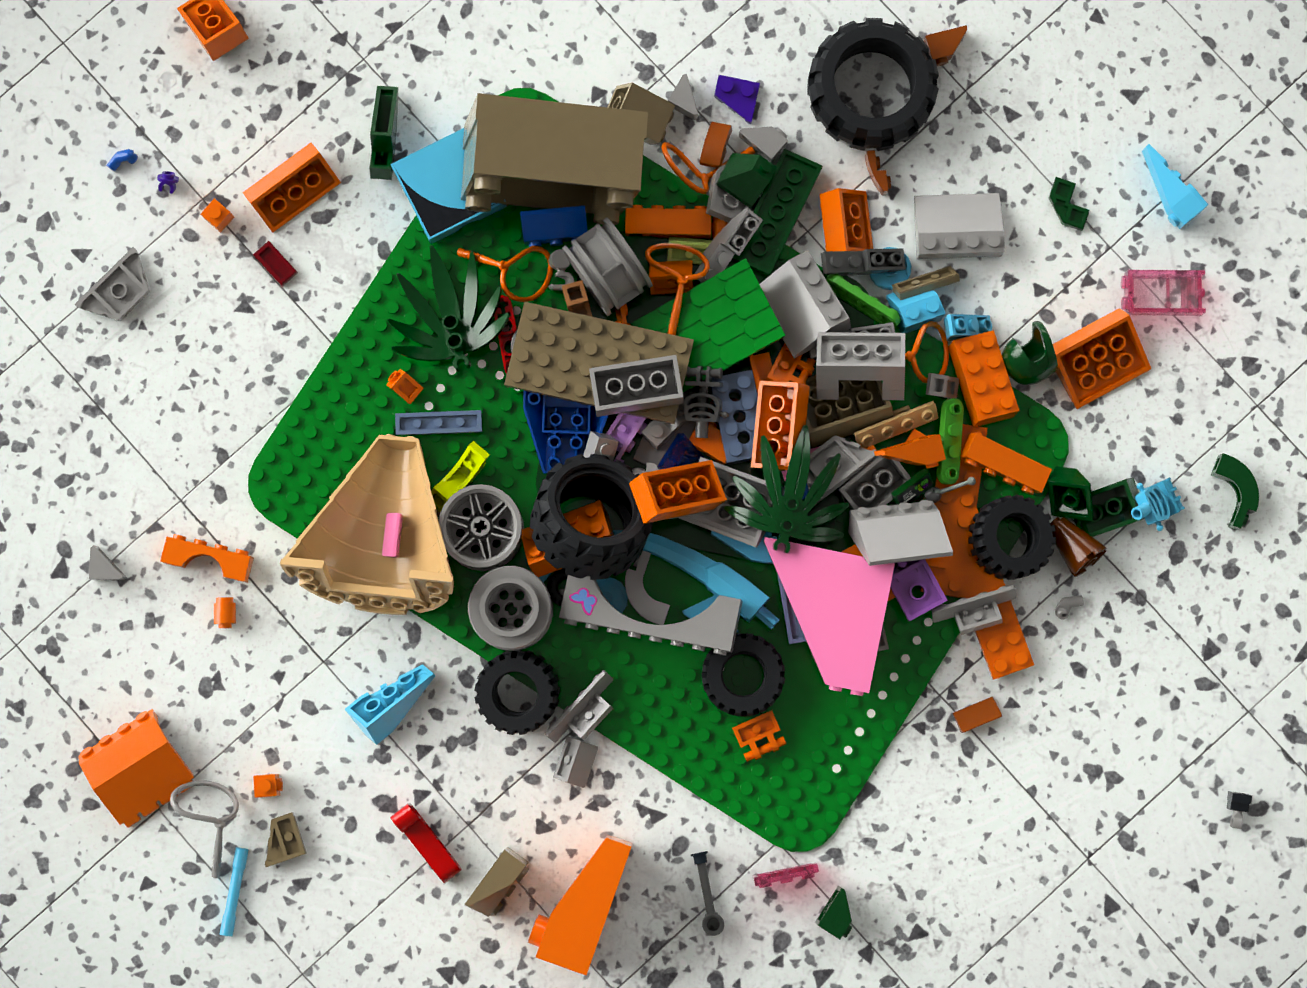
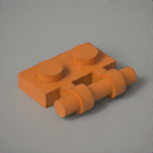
M784 343L765 381L794 382L807 385L806 380L808 376L812 375L814 371L813 366L816 361L808 358L804 362L800 360L802 355L794 359ZM795 369L801 371L799 377L793 375Z
M772 710L732 728L740 748L746 745L750 746L751 751L744 753L747 762L754 758L758 760L762 758L761 755L772 750L773 752L780 750L779 747L786 745L783 736L776 740L773 733L780 731V727ZM767 737L769 743L757 748L755 741Z

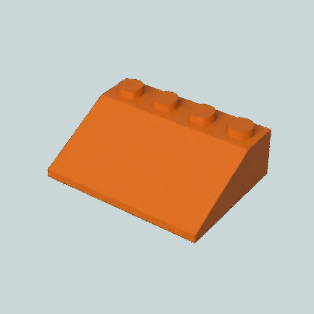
M1120 308L1053 344L1058 364L1056 374L1076 409L1151 370L1131 317Z

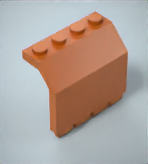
M153 709L140 713L134 721L121 725L117 732L104 736L98 744L92 748H85L79 755V765L93 791L119 825L124 823L127 828L141 820L138 813L141 812L144 817L160 808L157 803L158 800L162 805H165L170 801V796L177 787L193 781L192 779L194 778L191 770L166 738Z

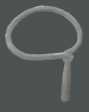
M198 780L182 784L172 792L170 804L174 811L183 817L214 823L217 833L214 845L212 877L219 878L222 862L223 828L225 827V822L236 816L239 810V802L232 791L216 782ZM193 786H211L225 792L231 798L234 809L228 816L217 819L216 817L184 811L177 805L175 798L184 789Z

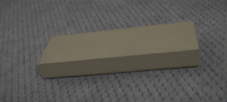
M951 266L895 283L892 285V289L896 296L903 300L959 282L960 277Z

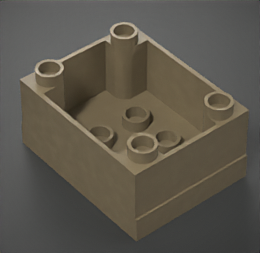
M477 93L464 124L463 150L465 151L461 200L466 201L465 209L475 212L491 211V203L541 209L585 206L586 213L594 214V223L604 225L603 220L607 217L614 225L619 224V216L626 208L633 207V199L641 191L644 141L647 138L648 112Z

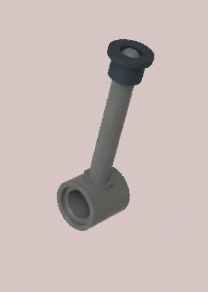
M708 851L691 854L695 865L698 867L707 913L702 920V927L708 935L716 936L723 931L724 920L714 909L706 868V854ZM709 919H718L719 927L717 930L712 931L707 928Z

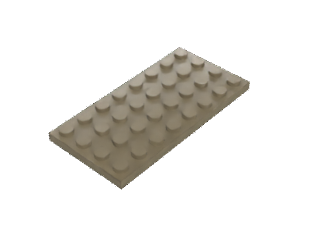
M524 302L504 386L595 407L589 368L676 355L683 390L694 339ZM679 404L625 412V414L675 424Z

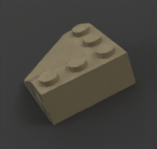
M509 847L504 849L465 905L488 917L492 913L496 915L503 906L500 902L505 895L509 897L515 890L514 882L516 880L520 882L528 872L529 868L526 866L529 862Z

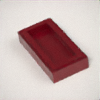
M270 241L266 242L253 254L282 287L298 273Z

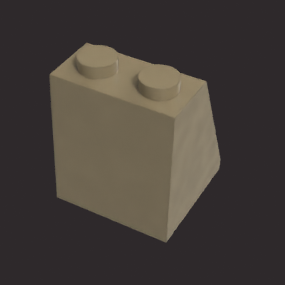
M631 82L616 86L607 108L648 112L647 138L644 142L654 145L659 144L665 138V129L667 124L673 119L675 105Z

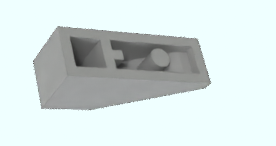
M689 391L683 393V403L679 404L678 410H684V400L691 395ZM695 398L691 401V404L698 403L699 401ZM699 407L692 409L691 412H696ZM677 415L675 424L653 420L642 431V437L658 451L687 422L685 415Z

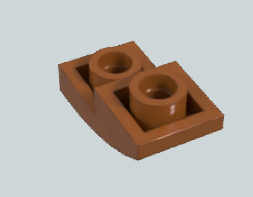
M711 122L703 145L700 165L714 168L721 167L727 153L726 145L732 133V125Z
M875 150L866 151L865 160L869 175L882 196L887 195L888 189H891V178L886 175V170L877 171V169H880V158L875 155Z

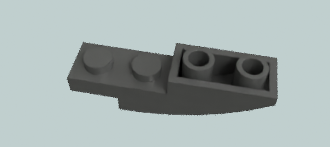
M903 248L827 251L821 253L823 275H866L906 269Z

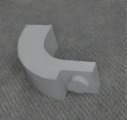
M642 551L637 561L633 564L634 567H637L636 571L628 569L626 572V593L630 604L642 618L656 625H664L670 605L656 601L646 593L643 586V577L651 553Z

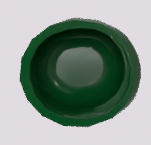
M1040 321L1032 323V338L1027 344L1020 346L1012 338L1002 352L1008 376L1013 381L1022 385L1038 384L1049 378L1058 369L1051 338Z

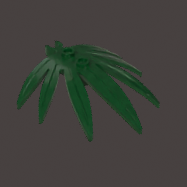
M431 245L432 277L437 303L442 316V324L420 292L400 273H397V277L414 309L429 328L438 335V338L410 325L388 319L390 325L398 332L416 343L427 346L392 347V350L402 356L420 361H443L455 357L453 366L459 372V364L465 362L468 369L471 368V363L465 354L477 351L491 343L501 333L510 316L506 313L487 327L499 305L502 289L499 286L472 328L479 293L475 254L471 251L469 256L462 319L459 300L452 279L438 252Z
M804 425L793 448L786 475L784 496L781 494L780 473L774 452L767 438L764 435L761 436L762 470L773 507H769L762 495L749 483L737 476H733L732 480L739 492L762 516L749 509L737 506H724L723 509L748 526L779 534L778 539L773 543V550L777 551L779 543L785 545L784 553L790 551L789 536L812 542H826L843 538L844 533L825 527L812 528V526L835 518L848 508V502L825 507L811 516H807V513L816 505L829 487L836 473L841 454H836L827 463L813 482L803 501L802 498L810 467L808 426Z

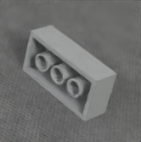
M676 355L589 368L596 417L683 403V391Z

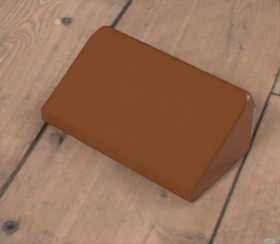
M992 696L954 712L953 716L960 732L964 733L1002 717V714Z

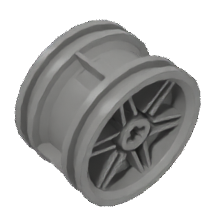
M606 217L603 220L604 225L596 224L577 239L571 241L572 247L568 249L565 245L562 247V250L605 314L609 316L612 314L610 309L614 307L618 310L621 306L643 293L642 287L646 285L650 288L653 284L623 236Z
M480 484L460 489L448 499L440 513L439 524L446 551L458 563L471 570L490 571L503 567L515 557L523 543L521 535L522 529H524V522L518 507L511 497L493 486ZM486 503H490L492 505V509L490 511L484 510V505ZM465 508L471 510V514L468 517L462 513ZM501 519H505L507 521V525L505 527L499 526V521ZM485 522L484 525L487 529L478 533V529L475 528L476 525ZM457 530H464V536L458 537L456 535ZM499 540L501 542L500 547H493V541ZM478 545L480 548L479 552L473 553L471 551L472 546Z

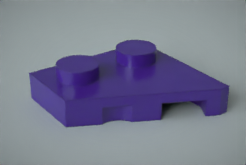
M718 75L714 97L721 103L726 104L734 113L736 112L744 118L748 124H751L760 83Z

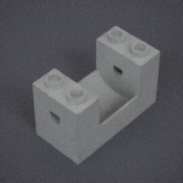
M817 332V399L839 400V380L883 381L882 400H904L905 333Z

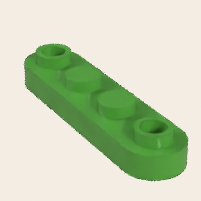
M829 274L826 280L838 298L878 323L893 322L894 329L897 328L901 318L895 309L885 306L879 299L869 296L860 287L850 284L839 274Z
M956 398L945 400L941 406L939 434L946 460L938 462L939 466H937L936 475L939 482L944 485L954 484L959 478L964 407L962 402Z

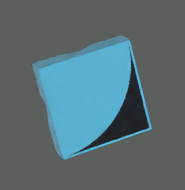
M464 128L391 164L393 172L414 209L430 244L459 231L463 226L471 222L481 220L507 207V205L500 203H491V211L475 212L465 209L466 201L461 200L465 151L463 150Z

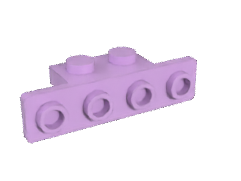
M625 413L617 415L606 433L619 441L616 450L619 453L614 462L617 459L624 463V460L621 459L625 452H631L636 444L633 441L637 433L641 435L648 425L645 423L647 418Z

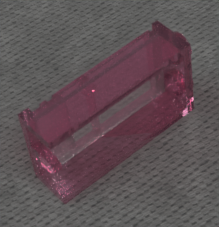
M1127 270L1124 276L1121 277V288L1124 289V297L1121 298V309L1129 315L1202 316L1206 313V308H1202V298L1205 296V289L1202 288L1201 280L1205 275V270Z

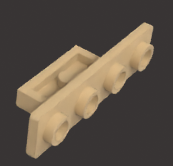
M931 401L914 409H910L908 405L893 411V417L855 432L856 443L860 444L862 448H867L939 418L936 404L934 401Z

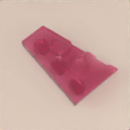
M815 862L752 875L755 886L763 888L772 886V883L780 881L781 884L792 882L793 878L802 876V879L815 877L814 873L819 872V869Z

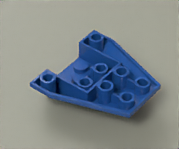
M524 391L523 394L524 413L543 473H548L559 462L564 465L569 457L584 455L590 431L602 433L608 415L596 417L594 406Z

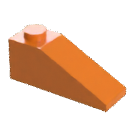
M940 434L927 435L874 451L875 456L917 466L925 465L926 468L939 466V461L946 460Z

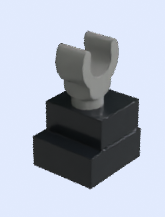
M1228 791L1227 809L1233 810L1230 827L1242 829V812H1249L1252 795Z

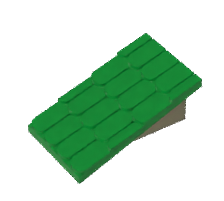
M746 258L683 294L676 336L694 339L688 364L691 368L702 366L703 370H706L707 366H711L712 369L722 368L724 371L785 337V333ZM675 299L637 319L630 325L667 333ZM706 375L702 377L703 382L706 381ZM686 376L685 381H696V377L687 378ZM684 381L682 391L683 393H685L686 391L694 388L695 386H687L685 385Z

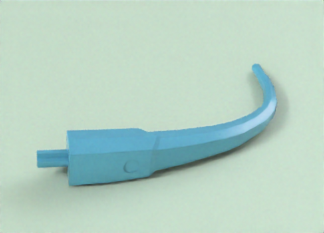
M613 530V533L616 535L623 530ZM652 533L649 534L643 551L660 557L703 583L717 597L721 595L741 599L743 603L740 616L748 623L755 616L770 629L779 622V619L764 607L770 597L724 563L715 562L703 554L665 537ZM552 573L546 574L539 578L542 582H544Z

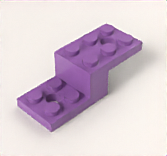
M925 559L895 563L890 588L908 622L948 601ZM914 586L923 588L924 594L921 598H915L912 595V588Z

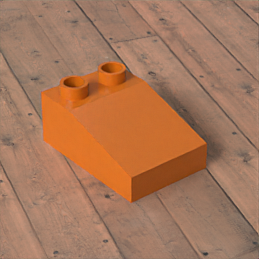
M607 835L555 906L550 917L538 915L528 943L539 947L536 958L587 975L632 847L631 842Z

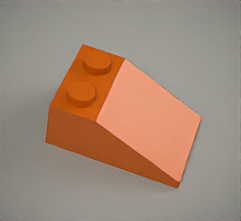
M189 0L177 8L213 61L249 39L241 23L223 0Z

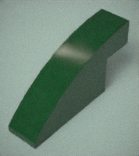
M377 86L370 131L372 149L369 166L370 179L392 180L393 169L391 164L394 163L398 87Z

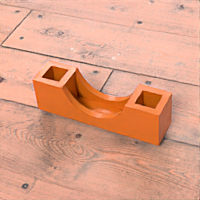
M174 534L173 538L166 537L160 562L186 568L189 562L197 557L211 556L220 564L223 577L248 583L254 558L248 556V551L236 549L235 553L227 551V546L215 544V548L209 547L206 541L195 539L194 543L186 541L185 536Z

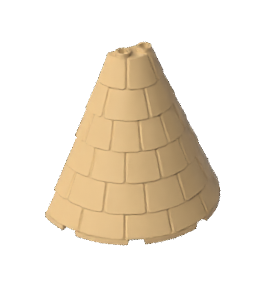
M379 435L329 497L328 503L297 538L296 544L281 559L280 565L289 577H294L295 575L300 579L299 585L336 604L346 601L355 605L356 610L390 615H406L408 609H413L418 613L431 611L448 601L449 594L453 593L454 579L431 493V485L425 468L420 440L412 436ZM387 513H401L403 515L399 557L397 558L382 556Z

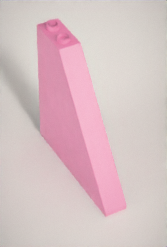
M764 537L765 546L824 683L829 685L830 690L842 692V688L851 689L850 694L863 696L864 692L869 693L895 563L869 566L862 556L789 542L790 551L784 553L785 545L783 543H779L777 551L773 550V543L777 539Z

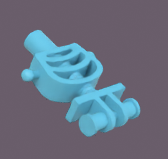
M1170 477L1145 489L1142 483L1137 484L1140 492L1135 496L1138 506L1131 511L1134 519L1140 520L1145 518L1148 525L1156 524L1157 530L1162 531V521L1185 509L1180 501L1181 496L1176 497L1174 494L1177 488L1173 487Z

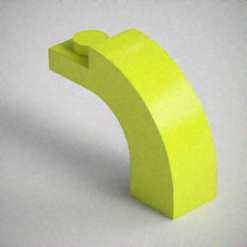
M475 441L469 444L452 470L431 490L436 509L440 513L444 504L453 494L472 483L490 456Z

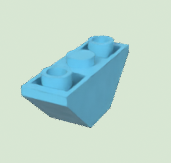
M948 314L943 320L947 341L992 331L990 315Z

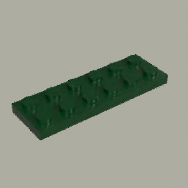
M787 149L783 150L776 164L777 168L753 211L763 221L739 256L735 254L731 259L738 263L746 258L752 270L767 277L771 275L823 168L822 165Z

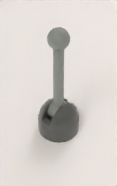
M969 477L967 481L941 490L933 486L924 493L926 500L933 501V503H937L940 501L943 493L968 484L974 485L976 480L974 477Z

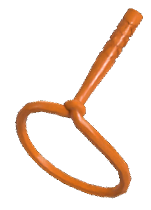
M664 142L661 146L662 153L675 174L694 191L700 194H707L709 191L708 182L719 168L714 169L708 174H702L677 147L669 142ZM750 146L739 154H755V151ZM667 148L677 154L692 172L702 179L704 189L691 182L679 170L671 159Z
M675 243L655 244L645 251V259L656 269L676 277L677 283H679L667 334L676 335L684 285L688 280H696L706 276L710 265L706 256L692 247ZM663 248L685 250L697 255L703 261L705 268L698 274L682 276L679 272L653 260L650 253L656 249Z
M531 246L522 250L507 262L504 260L499 262L474 252L477 262L500 268L502 290L512 300L517 302L533 301L540 297L549 286L553 275V268L549 265L548 261L550 254L543 247ZM459 248L457 255L469 259L471 251ZM532 251L544 254L548 262V272L542 287L529 297H518L512 294L505 282L508 267Z
M928 321L922 325L912 351L905 353V359L911 362L914 373L924 383H927L928 378L924 377L919 371L915 355L928 327H935L940 333L943 342L944 361L939 373L940 375L945 374L949 361L946 334L942 326L934 321Z

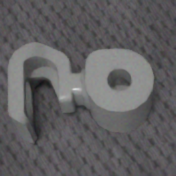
M563 250L554 251L549 256V265L557 270L555 277L564 279L565 284H550L548 288L551 291H561L563 285L574 283V278L569 272H565L570 262Z

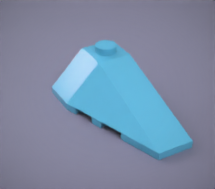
M1148 144L1142 151L1168 215L1169 222L1181 229L1208 206V203L1191 184L1186 186L1182 182L1181 174L1177 170L1174 171L1167 168L1169 166L1167 161Z
M422 664L399 676L398 681L387 685V683L381 685V690L371 695L367 692L345 708V711L362 732L377 745L396 729L434 679L435 675Z

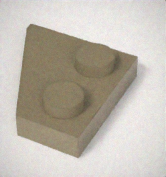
M293 812L271 819L265 867L307 854Z

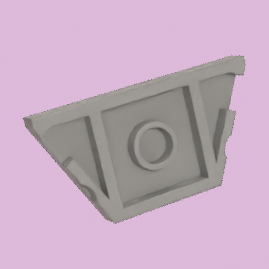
M132 247L74 305L80 309L121 321L150 292L137 250Z
M835 435L810 454L807 480L808 490L827 463L836 454H841L836 473L826 492L817 503L877 457L874 451L877 450H867L858 443L848 442L844 438Z

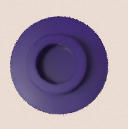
M163 171L162 174L157 176V180L160 181L158 190L162 192L164 184H167L172 194L176 190L175 183L179 182V177L175 176L174 172Z

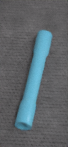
M239 847L235 849L231 882L220 929V935L233 936L236 909L249 849Z

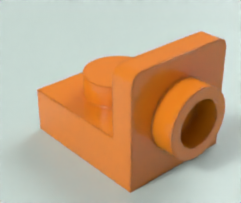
M401 369L394 371L389 376V382L386 385L408 404H411L424 389Z

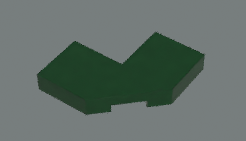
M1055 177L1048 198L1061 224L1083 231L1090 210L1070 203L1076 183Z

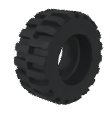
M1009 495L991 501L980 508V512L973 517L975 523L969 527V532L972 533V536L968 537L969 544L973 545V550H970L972 556H977L978 560L976 563L979 567L985 566L984 571L989 575L995 574V578L1015 580L1035 574L1040 571L1041 567L1046 566L1049 562L1047 557H1051L1054 553V549L1051 546L1056 544V537H1053L1052 532L1056 530L1054 525H1050L1049 520L1052 518L1049 513L1044 514L1043 510L1045 508L1041 504L1034 505L1035 500L1031 498L1024 499L1022 495ZM1004 518H1012L1018 521L1026 531L1027 547L1020 557L1014 558L1007 555L998 544L997 528Z
M738 633L735 637L732 653L727 652L726 656L714 654V649L708 652L702 668L703 688L709 700L718 709L733 716L747 717L765 711L776 702L785 683V667L780 653L776 651L771 643L760 636L750 633ZM741 654L750 655L757 659L764 672L760 688L753 694L746 696L732 693L723 681L725 664L732 657Z
M522 649L506 651L497 655L484 666V669L477 677L478 682L475 684L474 689L477 692V696L474 698L475 703L479 704L480 708L478 711L480 715L486 717L485 722L488 725L493 724L495 730L499 732L502 730L506 731L509 735H514L515 733L523 735L537 730L553 715L560 700L558 699L560 694L559 678L552 671L554 669L551 664L548 665L544 661V657L541 655L536 656L534 652L529 650L527 652L522 651ZM511 672L526 674L536 685L538 693L536 702L526 711H512L499 698L498 685L501 679Z

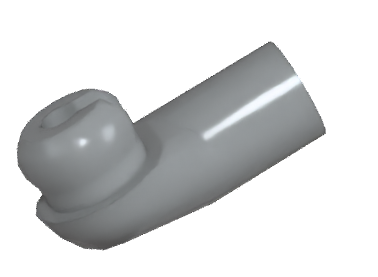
M1082 595L1062 598L1055 609L1056 616L1064 620L1068 618V613L1072 607L1083 606Z

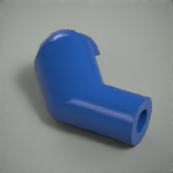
M132 149L121 150L114 154L106 166L115 172L122 162L128 161L134 164L138 156Z

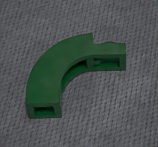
M1222 453L1216 459L1211 476L1226 481L1234 489L1237 502L1228 528L1239 530L1241 527H1245L1249 515H1247V512L1251 514L1257 512L1259 489L1253 474L1245 464L1232 456Z

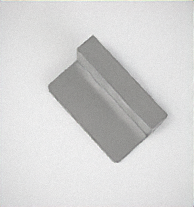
M567 736L553 778L585 788L598 747Z

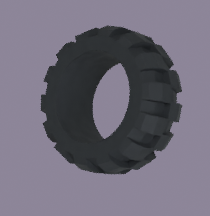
M866 18V21L862 23H856L853 20L840 26L835 34L828 35L818 47V51L812 59L808 76L807 95L810 96V108L816 121L821 122L826 128L825 132L837 142L841 139L849 143L850 148L865 151L866 148H876L877 151L893 148L899 142H907L927 122L936 103L939 90L937 87L939 74L936 61L931 59L928 53L930 48L920 36L915 38L908 32V27L896 21L894 25L883 23L882 18ZM867 52L880 53L892 58L903 68L908 77L910 100L902 109L885 117L871 118L855 113L843 103L835 87L834 74L844 61L857 54Z

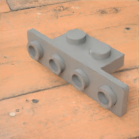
M1015 585L1002 586L995 591L981 592L977 596L961 598L951 604H941L931 610L933 623L954 617L961 635L1001 624L1003 619L997 604L1016 599Z
M605 670L597 674L593 678L592 683L579 693L578 698L565 708L559 719L549 726L545 735L556 743L571 728L581 739L585 740L613 709L600 696L613 681V678Z

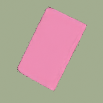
M387 513L382 556L399 557L403 515L401 513Z

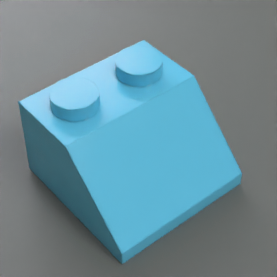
M934 290L900 300L895 293L886 295L890 308L895 309L901 318L898 325L901 333L920 329L928 321L940 322L946 314L940 298Z

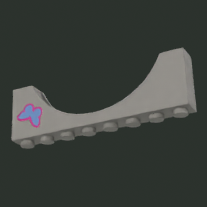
M568 575L559 618L564 619V624L577 626V622L586 624L585 628L598 630L599 627L607 628L606 632L619 634L620 631L628 632V636L640 639L641 635L649 636V641L662 643V639L671 641L670 645L683 647L684 644L692 645V649L698 651H705V648L714 649V654L726 656L727 652H733L743 601L719 595L706 610L686 621L668 625L646 624L628 618L617 611L604 597L597 581L590 580V576L580 579Z

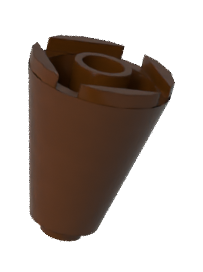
M1057 517L1050 523L1051 526H1055L1056 530L1052 532L1053 537H1056L1055 545L1074 577H1078L1086 572L1085 568L1090 565L1093 566L1106 553L1107 548L1065 517L1061 519Z

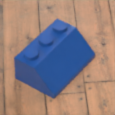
M585 206L520 212L525 246L541 247L542 244L550 243V246L563 245V242L573 241L588 231Z

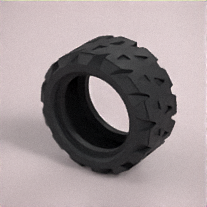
M582 454L569 457L564 465L559 462L550 469L546 478L542 480L530 515V529H533L532 539L538 551L545 552V560L556 569H565V574L580 579L586 576H590V580L607 579L612 574L617 576L628 570L642 553L654 523H643L629 482L638 477L639 474L634 475L630 466L617 459L614 462L609 457L598 454H590L588 458H585ZM583 496L602 500L618 513L624 530L619 534L605 538L585 535L567 522L562 514L560 505L571 498Z

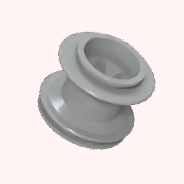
M503 566L487 572L474 585L468 601V614L473 629L486 643L506 651L523 650L536 644L548 631L553 617V603L547 587L533 572L517 566ZM502 591H507L509 594L505 600L500 598ZM521 591L524 593L523 600L516 599L515 595L517 592ZM494 604H498L500 606V611L498 613H493L491 611V607ZM509 604H513L517 608V612L514 615H510L506 611V607ZM524 606H531L532 611L530 614L523 613ZM501 618L507 619L505 627H500L498 624ZM516 619L523 620V625L519 628L514 625Z

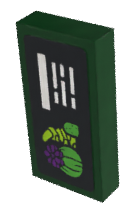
M924 468L891 492V495L896 505L903 502L911 503L935 484L930 472Z

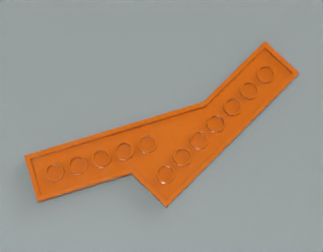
M963 424L961 452L970 433H978L986 437L988 428L979 426L973 428L972 425ZM960 457L958 480L954 484L944 485L939 482L936 476L935 487L941 490L967 481L969 477H974L976 480L974 485L968 484L943 493L940 501L934 503L940 511L953 550V556L925 560L945 596L971 598L981 592L995 591L1005 586L1003 579L995 578V574L989 575L984 571L986 567H979L976 563L978 560L977 556H972L970 550H973V545L968 542V537L972 536V533L969 532V527L975 523L973 521L975 514L979 513L977 501L982 468L979 466L977 468L971 467L964 463L965 459ZM1011 600L997 604L1003 623L975 631L992 680L1034 666Z

